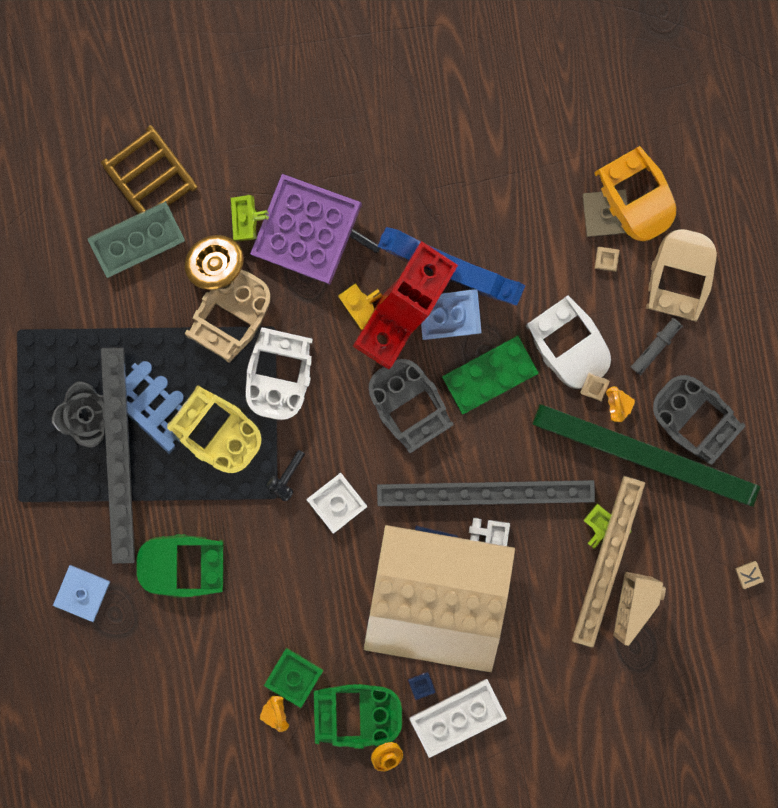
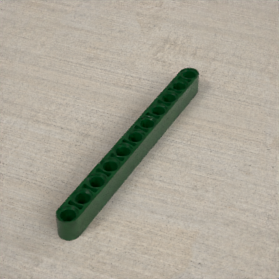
M539 404L532 425L751 507H754L761 486L541 404Z

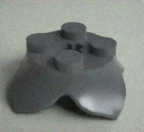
M76 382L68 389L65 401L54 410L52 416L53 425L59 432L72 436L82 446L92 448L97 446L105 436L103 395L97 394L90 384ZM86 409L87 413L91 412V417H88L89 421L79 418V414H82L81 410Z

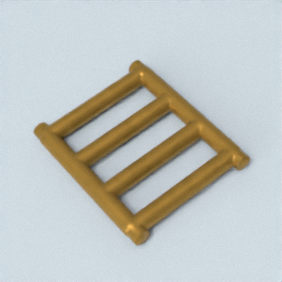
M152 125L146 128V133L111 159L101 161L106 172L138 214L146 211L140 201L177 173L185 184L158 204L166 201L168 206H170L190 190L193 192L198 189L192 177ZM152 139L159 150L121 177L114 167ZM165 156L172 167L134 194L127 184Z

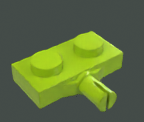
M252 195L231 198L233 240L238 242L257 239V220L269 219V212L267 210L256 212L254 196Z
M598 504L594 506L584 519V522L591 526L596 533L588 542L594 549L604 539L611 514Z

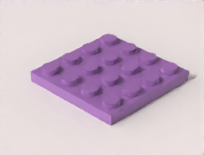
M282 174L267 210L269 212V219L263 220L250 254L331 284L362 203Z

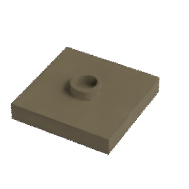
M626 189L617 190L624 204L627 205ZM602 192L582 194L586 237L626 233L616 215L613 217L609 208L611 207Z

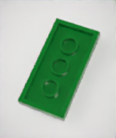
M516 336L442 376L463 415L539 373L519 336Z

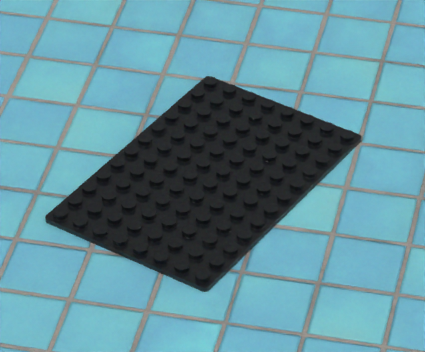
M272 326L259 327L252 340L229 363L204 346L189 339L185 332L186 330L190 331L191 327L19 330L17 332L19 501H109L106 436L97 446L93 448L86 447L77 443L72 436L59 432L52 423L54 410L65 401L68 389L76 382L90 384L97 394L103 395L102 348H124L126 377L133 371L131 366L134 363L139 365L141 362L147 361L152 366L149 376L153 380L159 376L167 379L168 384L164 390L169 395L174 391H180L183 394L181 406L188 400L196 387L200 386L239 408L257 426L261 434L260 449L250 463L239 472L227 473L214 468L213 465L205 461H201L182 442L177 440L173 442L175 445L174 450L168 454L128 416L132 501L277 498V495L265 487L269 477L276 476L278 479L277 419L256 414L250 409L246 401L248 364L261 328L275 331L276 329ZM217 327L238 341L242 339L249 327ZM260 351L255 374L277 379L276 354ZM143 380L133 392L139 396L149 384ZM159 394L149 407L155 411L166 399ZM129 395L127 396V401L131 404L134 400ZM214 403L189 435V438L202 448H205L230 414ZM86 409L81 410L82 414H79V418L89 421L88 417H91V412L87 413ZM175 409L164 421L170 423L178 411ZM145 410L141 413L145 418L150 416ZM161 425L157 428L162 433L166 431Z

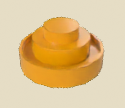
M393 742L379 745L371 755L372 764L378 771H389L399 765L403 759V752L400 746Z

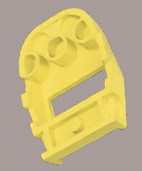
M200 386L196 387L172 421L167 425V429L172 431L179 438L180 442L193 452L197 458L213 465L214 468L222 472L235 473L243 470L257 454L261 446L260 431L239 408ZM216 403L230 415L207 446L202 448L190 439L189 435L211 406Z

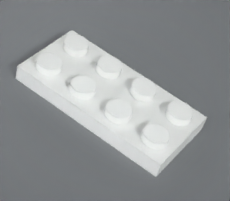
M487 679L409 717L429 758L507 719Z

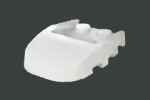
M566 296L526 324L527 329H530L535 339L534 343L541 353L543 361L568 387L582 389L588 373L603 377L607 373L611 364L610 351L592 319L569 296ZM578 315L591 335L558 358H555L543 339Z
M261 328L247 369L246 401L253 412L260 416L277 420L288 419L298 413L310 383L309 375L312 356H309L310 344H312L311 338ZM260 351L302 360L297 383L255 374Z

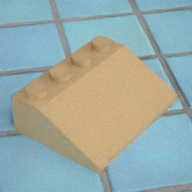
M625 572L613 635L624 645H630L657 609L660 600H664L666 588L663 587V582L650 576Z

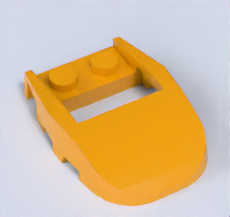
M640 146L594 172L595 176H600L604 187L601 188V191L609 202L610 212L613 217L616 215L622 223L621 227L633 239L638 241L651 240L665 232L672 225L676 216V204L662 171ZM647 168L653 174L659 187L632 203L625 205L614 186Z

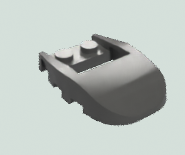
M397 359L389 370L383 367L375 372L370 379L369 395L379 413L380 419L407 448L409 453L453 426V422L449 419L446 407L434 383L412 361ZM425 390L438 410L401 433L389 413Z
M680 375L667 382L656 395L653 403L655 418L668 434L682 447L711 465L746 426L737 420L733 415L734 411L720 398L717 392L688 375ZM707 400L724 417L703 441L695 447L679 431Z

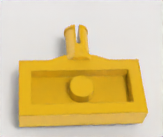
M355 283L338 295V297L362 330L374 311L372 303L381 298L382 294H378L380 291L377 289L367 296L361 292Z

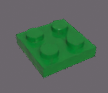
M286 647L264 686L301 708L322 674L323 669Z

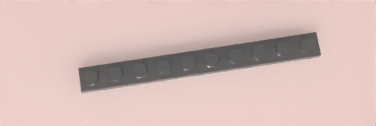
M102 348L101 361L112 564L134 563L135 548L124 348Z
M594 480L377 484L378 506L595 502Z

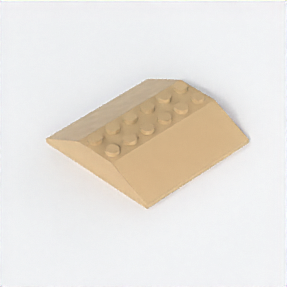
M385 525L364 650L492 673L506 609L515 548Z

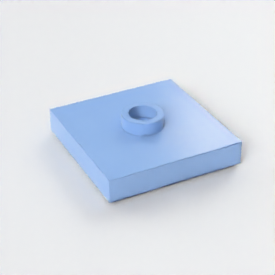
M69 565L53 606L94 622L111 581Z

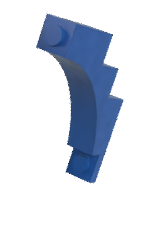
M386 227L381 235L378 247L408 263L421 241L400 230ZM433 248L458 265L449 281L469 290H478L480 295L517 306L526 285L504 278L497 273ZM424 267L425 270L433 273L431 268Z

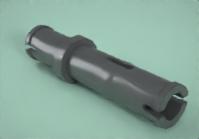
M672 318L661 332H657V337L630 368L641 376L665 346H669L672 343L671 339L683 328V325Z

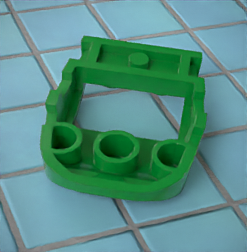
M176 534L174 536H161L149 539L140 547L137 555V578L140 585L146 591L179 598L223 592L224 540L216 541L206 537ZM177 545H201V589L177 588Z
M346 684L314 690L315 744L326 742L333 743V746H346L357 749L392 742L397 738L402 728V706L399 697L388 688L362 684ZM336 693H360V736H337Z

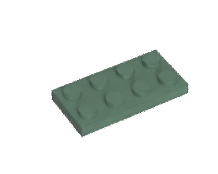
M165 201L87 238L106 277L109 278L184 242L185 238Z

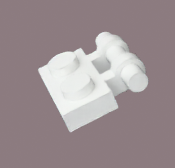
M473 518L472 526L469 528V533H471L470 540L479 541V535H486L485 543L507 546L510 523L488 520L486 529L481 528L482 519Z

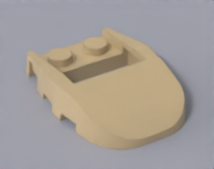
M675 230L665 236L658 248L657 256L652 262L648 288L650 298L646 309L695 322L698 320L711 291L717 256L716 248L708 237L689 230ZM664 265L706 276L700 299L659 289L658 286Z
M241 270L236 279L227 286L211 290L209 293L206 292L199 309L196 310L193 316L194 323L190 331L186 330L185 332L186 336L229 363L252 340L270 304L268 286L251 273ZM215 305L251 325L240 341L205 321Z

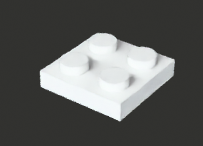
M339 473L306 499L333 534L368 507L342 473Z

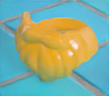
M613 386L606 391V395L609 398L611 421L623 422L627 415L631 413L635 400Z
M273 696L263 706L260 720L275 728L278 732L286 731L289 728V724L284 713L283 697Z

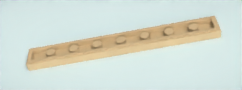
M623 476L572 637V641L575 643L594 647L645 486L643 481Z

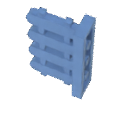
M143 361L139 365L134 363L131 366L133 371L126 377L127 396L129 395L134 400L131 404L127 401L128 416L170 454L175 448L173 442L175 440L180 442V440L172 431L167 429L168 423L164 420L175 409L177 411L181 409L182 406L180 404L183 401V394L180 391H174L169 395L164 390L168 382L163 376L153 380L149 376L152 371V366L149 362ZM145 380L149 386L137 396L133 390ZM160 394L166 400L154 411L149 405ZM144 410L150 415L148 418L141 414ZM160 425L166 430L164 433L157 429Z

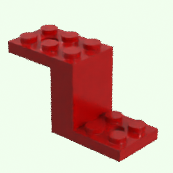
M421 241L400 277L381 297L353 347L389 370L411 333L430 315L458 265ZM424 267L431 268L433 276L426 275ZM377 335H383L387 340V344H380L377 340Z

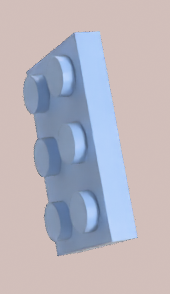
M478 290L441 294L430 315L421 323L423 340L480 334L481 322Z

